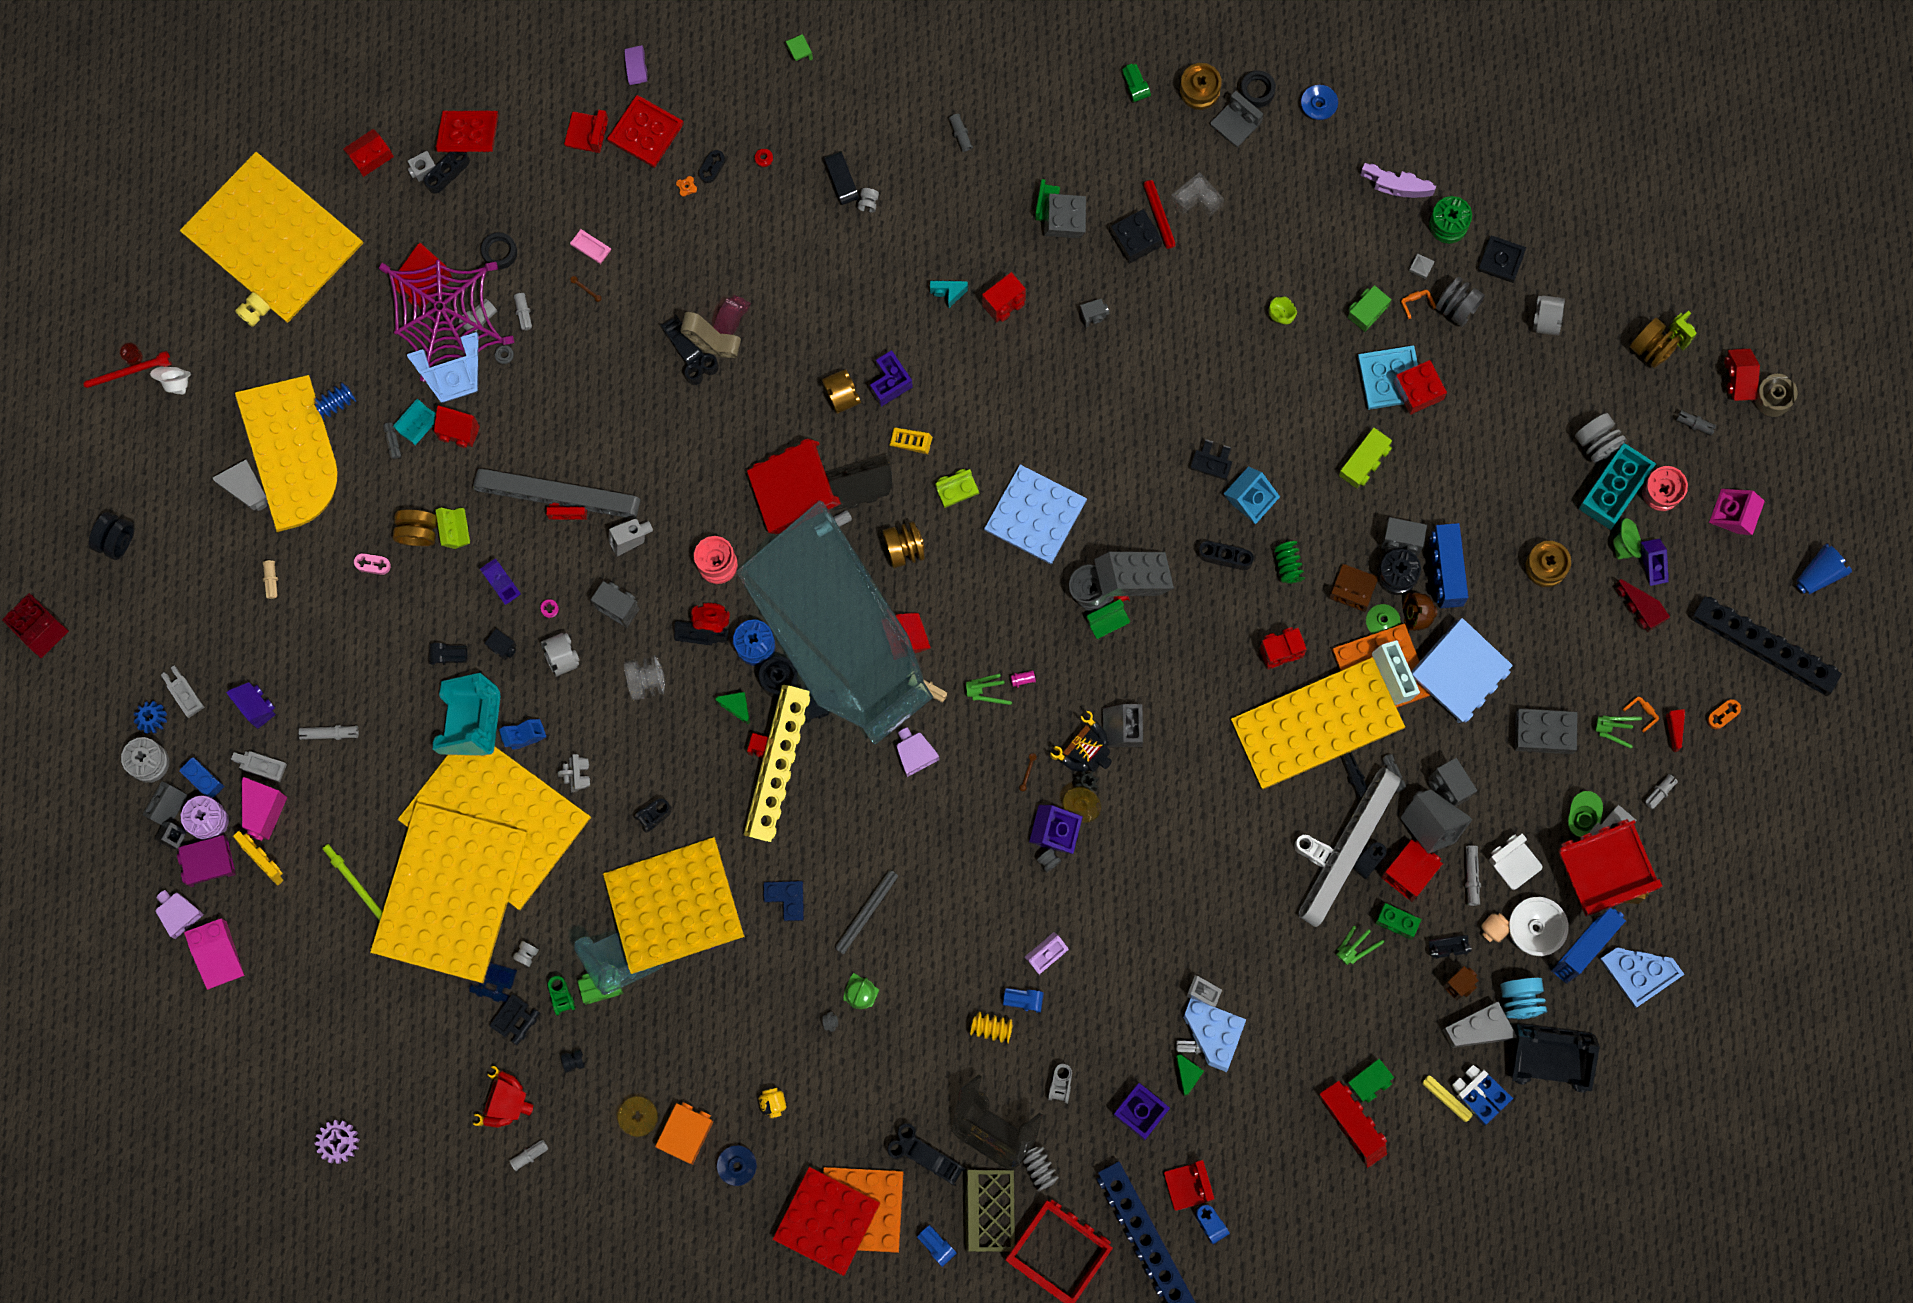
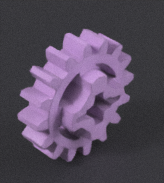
M334 1120V1125L329 1122L326 1123V1129L320 1128L323 1133L316 1135L320 1139L319 1142L315 1143V1145L320 1146L317 1153H324L321 1157L324 1160L329 1157V1163H333L335 1160L336 1164H341V1159L348 1162L347 1156L354 1157L353 1149H359L355 1146V1143L359 1142L360 1139L354 1137L358 1132L351 1131L353 1129L352 1125L346 1127L345 1121H342L340 1125L337 1120ZM341 1129L346 1131L349 1137H344ZM337 1138L341 1140V1143H338V1145L333 1144V1141H336ZM349 1145L348 1149L343 1153V1149ZM326 1147H330L334 1155H331Z

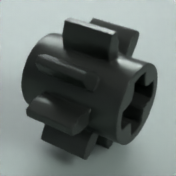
M1082 772L1081 777H1076L1075 779L1078 783L1075 789H1079L1081 796L1087 793L1091 796L1092 790L1097 791L1098 786L1095 784L1099 779L1093 776V772L1090 774Z

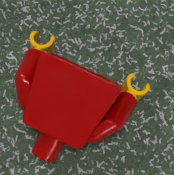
M492 1066L491 1068L496 1070L495 1075H487L494 1079L483 1115H474L480 1117V1122L478 1124L473 1123V1125L482 1126L484 1124V1126L499 1128L511 1124L513 1120H518L520 1113L530 1116L534 1105L524 1102L526 1093L523 1092V1086L514 1076L503 1071L500 1072L497 1067Z

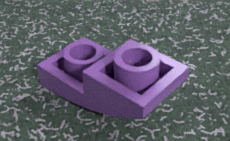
M643 46L625 49L629 84L646 82L647 67L645 65Z

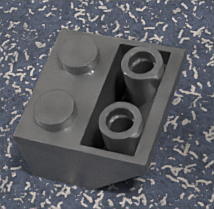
M1122 704L1103 708V729L1109 741L1108 747H1142V704Z

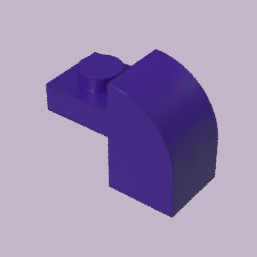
M496 558L480 568L505 605L521 595Z

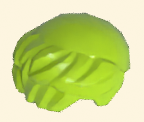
M1285 296L1276 297L1271 300L1268 309L1271 319L1280 324H1290L1297 315L1296 307L1291 303V300Z

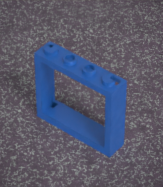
M1610 907L1591 924L1551 971L1566 984L1577 977L1626 922L1623 918L1624 915L1615 908L1613 910Z

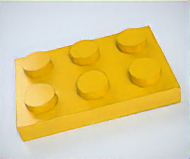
M238 831L233 837L239 846L278 886L283 881L281 878L283 873L279 870V867L273 861L268 862L270 859L260 847L256 849V844L247 833L242 835Z

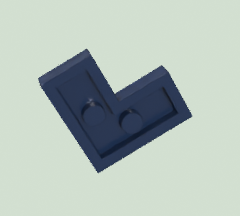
M803 881L764 882V903L784 902V921H804Z

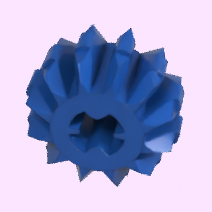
M152 701L151 704L144 702V707L139 705L138 709L140 711L134 712V716L138 717L134 720V723L138 724L137 728L140 731L144 730L146 734H149L150 731L154 734L157 733L156 727L162 730L161 722H167L163 718L167 715L166 711H162L164 707L161 704L157 705L155 701ZM151 714H152V715H153V718H152V719L149 718V720H148V719H147L148 715L151 716Z

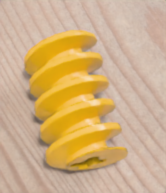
M978 1012L974 1016L970 1035L972 1036L974 1031H976L977 1037L984 1033V1038L988 1039L991 1034L993 1041L999 1036L1000 1043H1003L1005 1038H1007V1043L1009 1044L1013 1028L1012 1019H1009L1007 1024H1005L1004 1017L997 1022L996 1015H994L992 1020H989V1014L982 1018L981 1012Z

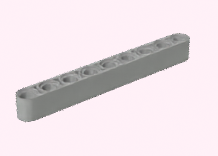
M1382 767L1376 773L1299 910V917L1314 927L1319 926L1324 920L1400 784V777L1385 767Z

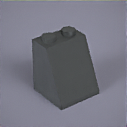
M1432 790L1416 793L1413 796L1414 800L1404 809L1405 812L1401 817L1402 821L1428 854L1456 843L1472 821L1470 816Z

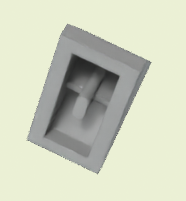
M1195 975L1187 997L1216 1007L1222 989Z

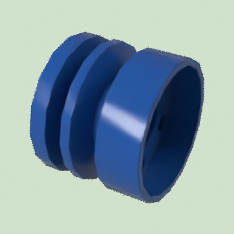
M747 620L741 623L735 630L733 643L742 661L754 666L762 665L765 661L771 659L776 648L773 633L768 625L759 620ZM755 638H757L758 642H753L751 644L750 639L754 640Z

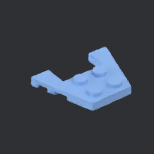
M477 332L461 337L466 353L465 357L431 368L423 349L407 354L409 360L414 364L441 403L478 392Z

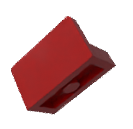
M552 502L547 507V516L549 520H587V510L585 507H565Z

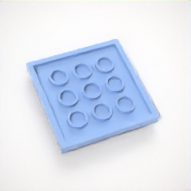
M1019 465L984 530L1052 565L1087 498Z

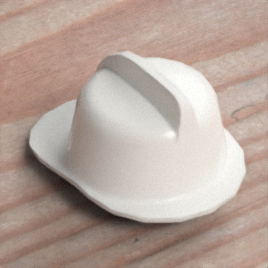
M158 367L153 369L150 375L161 382L166 392L183 395L188 387V377L191 373L177 367Z

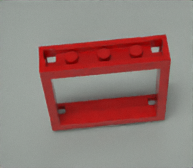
M1046 1200L1005 1258V1261L1061 1302L1075 1303L1113 1247L1109 1245L1111 1242L1104 1236L1097 1237L1093 1234L1094 1229L1086 1223L1083 1226L1077 1222L1078 1218L1068 1211L1066 1214L1061 1211L1062 1206L1054 1200H1051V1202ZM1047 1210L1103 1249L1070 1297L1015 1257Z

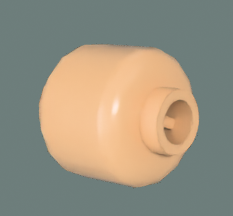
M1500 913L1498 915L1491 914L1481 925L1484 931L1482 935L1489 942L1492 940L1501 942L1510 933L1509 921Z

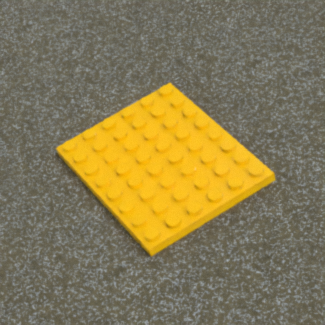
M257 152L239 168L180 230L183 235L250 292H254L270 306L271 310L287 323L363 244L360 238Z
M494 747L492 754L485 756L447 755L398 818L401 823L409 828L415 805L420 803L527 832V840L508 900L518 910L523 908L591 819L588 814L496 747Z
M416 803L370 953L484 983L528 833Z

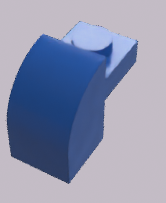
M540 719L526 720L518 726H504L499 729L504 746L512 747V750L528 746L546 738Z

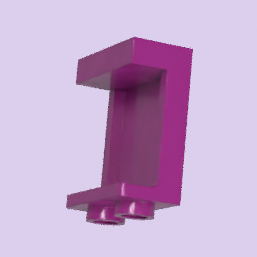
M224 835L178 848L179 854H177V859L183 868V872H181L182 881L189 887H194V884L222 876L230 877L236 875L229 841Z

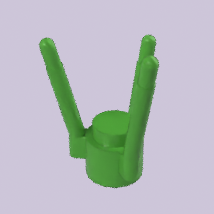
M1000 674L966 682L967 696L973 697V701L982 700L1000 704H1012L1011 701L979 695L983 694V687L1004 684V681L982 683L999 678Z
M1598 716L1595 732H1600L1599 736L1606 737L1623 746L1632 748L1631 744L1608 734V732H1612L1613 727L1633 728V725L1615 723L1614 721H1640L1642 717Z
M1353 926L1342 945L1337 949L1339 952L1336 955L1346 965L1350 962L1354 964L1358 959L1382 945L1384 940L1375 943L1355 956L1357 952L1354 949L1371 931L1368 929L1350 946L1347 943L1356 930V926Z

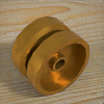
M1196 63L1184 71L1181 78L1180 95L1187 106L1197 110H1204L1217 102L1220 96L1222 79L1215 67L1207 63Z
M400 510L395 513L394 523L398 526L393 530V540L395 542L409 546H432L435 544L436 534L432 530L437 527L436 515L419 510Z
M1541 542L1531 550L1525 563L1526 573L1534 584L1541 587H1553L1559 584L1569 572L1571 556L1568 550L1558 542Z

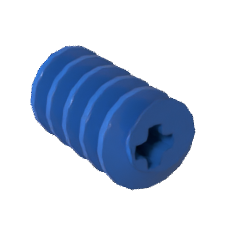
M340 383L341 390L335 386L333 387L334 394L328 390V397L321 394V401L314 398L315 407L323 420H325L324 414L331 417L330 410L338 413L337 406L343 410L344 402L348 406L351 405L350 399L357 402L348 386Z

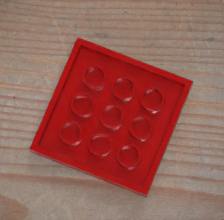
M809 1167L773 1240L845 1276L881 1203Z

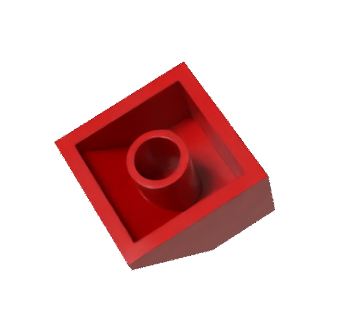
M374 129L343 148L363 177L394 157L389 147Z
M438 405L434 428L438 439L445 443H449V440L456 442V445L462 448H467V446L473 447L480 428L475 417Z
M919 613L899 614L882 620L894 660L931 648Z

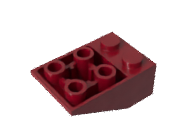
M30 593L2 619L25 645L40 658L49 652L69 632Z

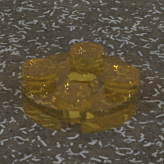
M643 1097L627 1099L618 1111L620 1127L625 1133L633 1137L648 1135L654 1130L658 1121L656 1107L650 1100ZM637 1111H639L640 1114H643V1118H641L640 1122H637L635 1119L633 1120L632 1118L636 1115Z

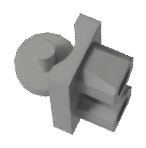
M573 754L569 758V765L563 764V771L558 772V777L564 778V784L570 783L571 793L590 786L589 776H580V770H588L589 768L588 759L579 758L578 754Z

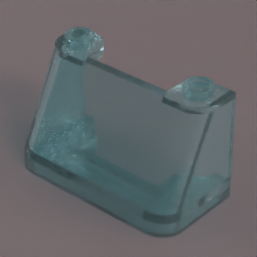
M619 932L594 944L589 937L580 938L575 941L576 954L594 985L603 995L610 994L659 970L663 966V964L631 974Z

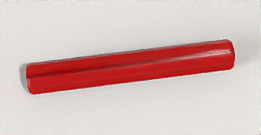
M1154 181L1144 182V188L1165 247L1167 249L1173 248L1176 243Z

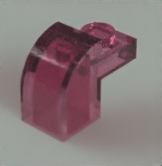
M736 295L732 298L728 297L718 313L714 329L722 334L732 335L737 330L741 317L748 311L751 303Z

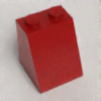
M419 243L399 271L425 269L436 264V260L439 259ZM435 267L422 273L397 275L403 279L418 280L428 278L437 274ZM441 268V275L453 279L449 271ZM437 277L429 281L411 284L416 288L426 287L436 283ZM393 278L396 292L402 296L399 280ZM441 278V283L444 285L450 282ZM403 284L405 295L408 297L407 301L414 307L412 289ZM437 286L422 290V292L427 295L437 293ZM416 293L417 306L422 310L421 295Z
M1411 840L1384 873L1382 879L1413 902L1443 863L1440 862L1441 858L1435 853L1428 854L1418 840Z

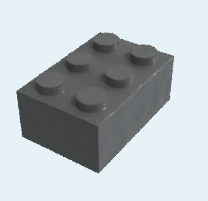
M1518 709L1515 718V751L1574 754L1576 752L1577 712Z

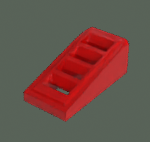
M1685 709L1670 711L1666 715L1672 750L1674 752H1678L1682 748Z

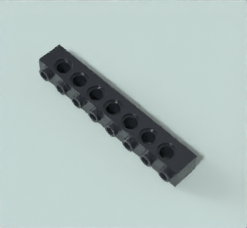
M1704 596L1691 617L1692 621L1825 696H1829L1842 675L1837 667L1830 664L1826 665L1821 662L1819 657L1805 653L1804 649L1800 646L1787 643L1784 637L1773 635L1766 627L1757 626L1752 623L1753 621L1746 616L1741 617L1735 613L1734 609L1718 604V601L1712 597ZM1711 613H1717L1719 615V620L1714 619ZM1728 622L1735 623L1737 628L1731 629ZM1747 631L1751 632L1754 638L1749 639L1745 633ZM1763 641L1769 642L1771 648H1765ZM1780 651H1785L1788 658L1781 657ZM1797 661H1802L1805 664V668H1800ZM1814 671H1820L1822 673V678H1818L1815 675Z

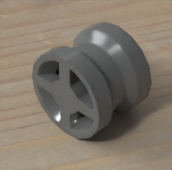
M1052 848L1037 859L1039 864H1043L1046 873L1062 861L1054 855Z

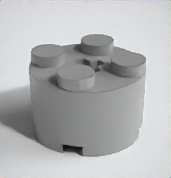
M1538 296L1534 332L1560 335L1565 298Z
M560 633L540 642L541 647L546 650L544 655L552 672H555V677L574 670L579 665V657L575 650H571V640L567 633Z

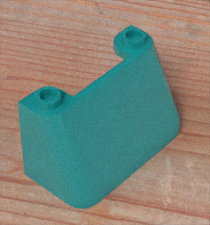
M481 673L441 681L439 695L448 705L444 736L438 735L434 738L433 750L441 755L485 756L492 754L495 747L500 706V691L498 687Z

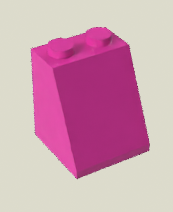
M243 777L242 827L254 839L262 841L265 838L269 840L287 797L279 790Z

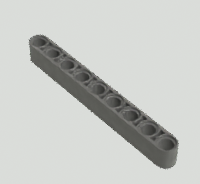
M477 469L473 489L478 492L546 504L558 503L559 506L585 507L587 511L631 519L637 518L641 501L640 498L633 495L486 469Z

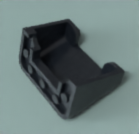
M1517 1024L1512 1081L1524 1085L1530 1082L1531 1078L1570 1083L1575 1091L1581 1093L1592 1091L1600 1049L1597 1037L1594 1034L1540 1025Z

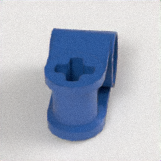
M1204 1205L1196 1210V1219L1203 1228L1205 1235L1209 1236V1241L1212 1245L1230 1234L1223 1221L1211 1206ZM1202 1210H1209L1208 1220L1207 1218H1201Z

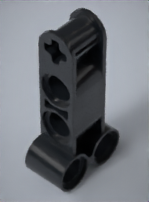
M676 314L664 324H659L672 345H675L683 361H686L685 376L691 385L700 384L704 373L714 375L718 372L719 365L716 357L712 354L704 355L693 342L681 333L682 322ZM709 362L714 363V365L710 368L705 367V365ZM693 372L699 373L695 378L690 377V374Z
M911 1124L901 1125L898 1130L900 1141H893L889 1144V1156L895 1160L906 1156L948 1183L956 1186L955 1182L961 1172L966 1169L915 1138L916 1130ZM905 1128H910L913 1131V1135L908 1139L901 1135L902 1130ZM894 1145L902 1147V1153L898 1156L891 1153ZM957 1167V1169L955 1170V1172H954V1174L952 1175L951 1179H949V1177L951 1176L952 1172H953L954 1169Z

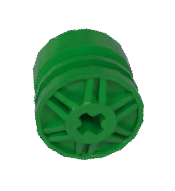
M1450 196L1438 201L1430 218L1429 227L1431 234L1440 242L1448 244L1456 243L1463 239L1472 220L1471 207L1460 197Z

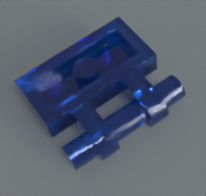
M489 963L484 983H480L479 986L471 985L469 992L475 993L478 997L492 998L495 1002H507L509 995L502 992L504 988L512 989L517 970ZM487 983L496 985V990L486 989Z

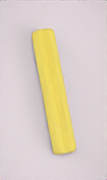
M1427 1076L1422 1084L1464 1122L1469 1121L1473 1115L1471 1111L1433 1077Z

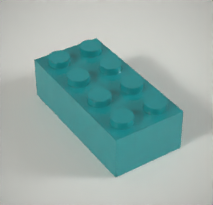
M1623 443L1579 510L1611 530L1656 463Z

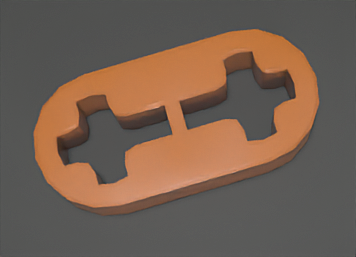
M1736 700L1726 701L1708 716V725L1712 729H1720L1740 713V703ZM1728 704L1730 706L1734 705L1736 707L1734 709L1736 713H1734L1733 711H1731L1728 714L1725 713V711L1729 708ZM1722 715L1723 718L1719 721L1720 725L1719 723L1714 724L1712 722L1714 720L1713 716L1717 718Z

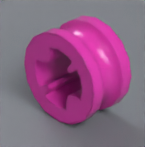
M548 599L541 604V612L544 616L552 618L557 615L559 608L555 601ZM548 604H551L552 607H555V609L552 610V613H548V611L545 610V607H547Z

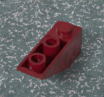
M1622 579L1616 583L1618 595L1622 598L1628 594L1631 599L1626 604L1628 610L1632 614L1639 611L1637 623L1641 629L1649 632L1670 618L1659 600Z

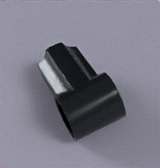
M443 643L430 644L429 664L467 663V646H447Z

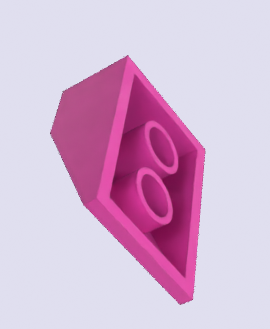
M221 918L184 932L189 949L207 990L244 976L227 921Z

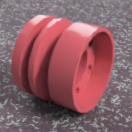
M1663 466L1657 468L1646 478L1642 485L1641 494L1644 502L1650 508L1657 511H1667L1675 507L1685 497L1688 483L1685 475L1679 469ZM1661 488H1662V489L1665 488L1667 491H1666L1665 493H1664V492H1661V493H1660L1659 490H1660Z
M707 537L701 540L695 548L694 560L703 579L707 582L722 584L731 580L736 574L738 567L736 555L730 543L723 537Z

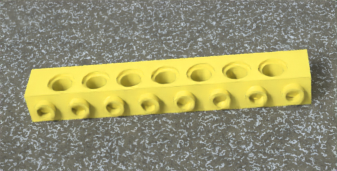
M782 685L744 836L771 842L775 837V825L781 815L780 805L786 795L785 786L791 776V771L789 770L791 763L795 760L796 753L794 751L800 741L799 732L805 722L804 712L810 702V691ZM794 702L796 709L794 712H791L790 705ZM788 721L791 723V728L789 731L785 729V725ZM783 740H785L786 747L784 750H782L780 747V744ZM780 759L781 766L777 769L775 763ZM775 778L777 783L775 787L772 788L771 780ZM770 796L772 802L767 806L766 799ZM765 815L767 822L762 825L761 818Z

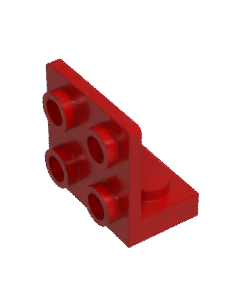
M599 110L597 116L572 112L564 143L565 146L600 153L609 120L606 111Z
M1203 1160L1164 1172L1175 1211L1215 1199Z

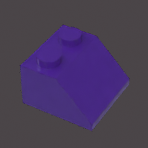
M246 683L226 692L246 719L257 729L276 715L273 711L275 709L274 705L269 699L265 701L262 698L264 693L257 685L253 686L251 683Z
M1039 805L1029 842L1041 847L1073 854L1083 816L1052 805Z

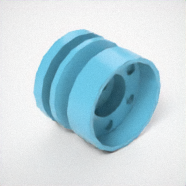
M1542 978L1519 979L1500 984L1502 997L1512 998V1002L1504 1004V1008H1513V1010L1505 1012L1507 1018L1529 1019L1547 1013V1007H1537V1005L1546 1002L1543 998H1536L1537 994L1544 992Z

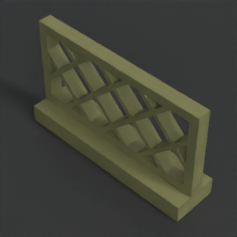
M966 1170V1252H1010L1015 1246L1014 1170ZM979 1175H987L992 1181L983 1188L979 1184ZM1001 1175H1009V1184L1005 1188L996 1181ZM993 1183L1001 1190L995 1198L986 1191ZM983 1193L992 1200L985 1209L979 1204V1197ZM1003 1193L1010 1198V1203L1005 1209L996 1201ZM993 1203L1002 1210L995 1219L987 1212ZM984 1213L992 1220L985 1229L979 1224V1218ZM1003 1213L1010 1218V1224L1005 1229L997 1222ZM994 1223L1002 1230L995 1239L987 1232ZM985 1233L993 1242L988 1247H979V1238ZM1004 1233L1010 1238V1247H1002L997 1242Z

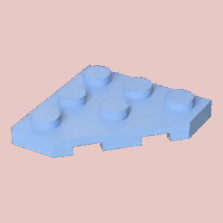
M1616 948L1600 959L1634 1008H1637L1684 975L1673 958L1655 956L1638 951L1634 952Z
M1191 998L1183 1018L1186 1024H1189L1193 1032L1192 1035L1199 1048L1202 1049L1208 1065L1227 1072L1246 1019Z

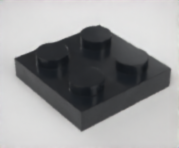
M1491 235L1478 271L1514 283L1527 247Z

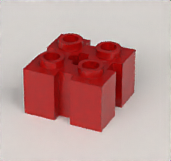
M1287 628L1282 631V635L1275 636V634H1269L1264 637L1259 649L1267 670L1304 657L1307 649L1299 628Z

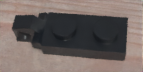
M675 622V641L711 646L712 643L727 642L728 630L726 629L715 633L712 630L695 629L693 623Z

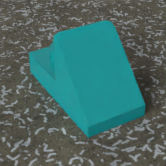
M930 281L931 294L937 297L949 294V308L968 291V282Z

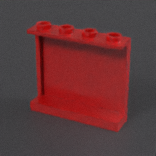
M805 439L800 442V445L789 447L784 450V453L770 456L768 461L756 463L753 465V468L747 470L768 533H782L841 504L839 497L833 496L816 448V446L820 445L819 442Z
M1626 819L1618 822V826L1611 829L1610 826L1598 830L1599 834L1594 836L1589 833L1581 836V840L1574 843L1573 840L1561 844L1562 848L1558 852L1585 917L1663 887L1660 879L1657 880L1639 838L1634 826L1635 820L1629 822Z

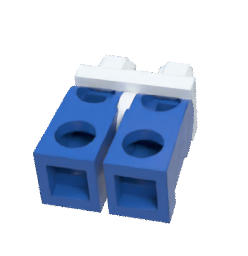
M1473 1065L1465 1073L1472 1082L1467 1085L1459 1078L1452 1087L1458 1093L1457 1097L1485 1126L1513 1098L1485 1070L1481 1072L1480 1069Z

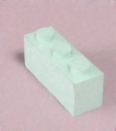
M1397 640L1382 644L1372 652V656L1395 705L1408 702L1420 693Z

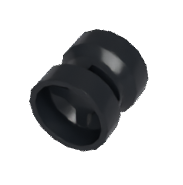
M581 1049L575 1050L570 1054L567 1052L561 1054L565 1073L572 1072L575 1068L579 1070L585 1068Z

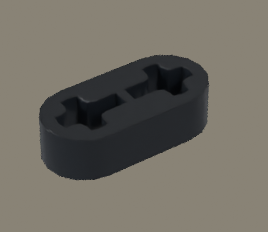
M714 150L708 155L699 171L701 181L711 183L716 179L725 163L723 152ZM720 156L721 161H716L713 165V157ZM711 168L710 172L712 176H707V178H705L704 172L707 173Z

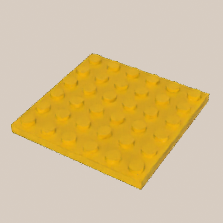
M715 837L603 874L631 974L744 937Z

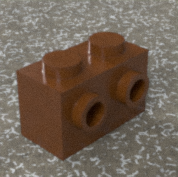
M1464 966L1443 988L1457 1001L1463 995L1465 997L1469 996L1477 988L1475 983L1479 980L1476 978L1477 974L1470 967L1467 969Z

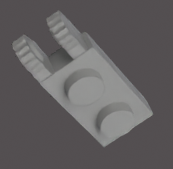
M174 665L171 669L178 679L171 682L170 677L165 672L161 676L185 715L190 718L205 707L186 678L181 675Z

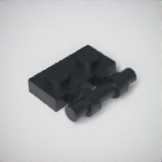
M512 994L490 1027L505 1038L508 1037L510 1032L514 1033L515 1036L511 1042L518 1045L527 1036L526 1033L531 1025H535L537 1022L536 1018L540 1013L533 1009L531 1014L528 1015L525 1011L529 1005ZM522 1017V1018H524L526 1021L523 1023V1025L521 1026V1028L518 1030V1029L515 1027V1025L518 1023V1021H519L520 1018Z

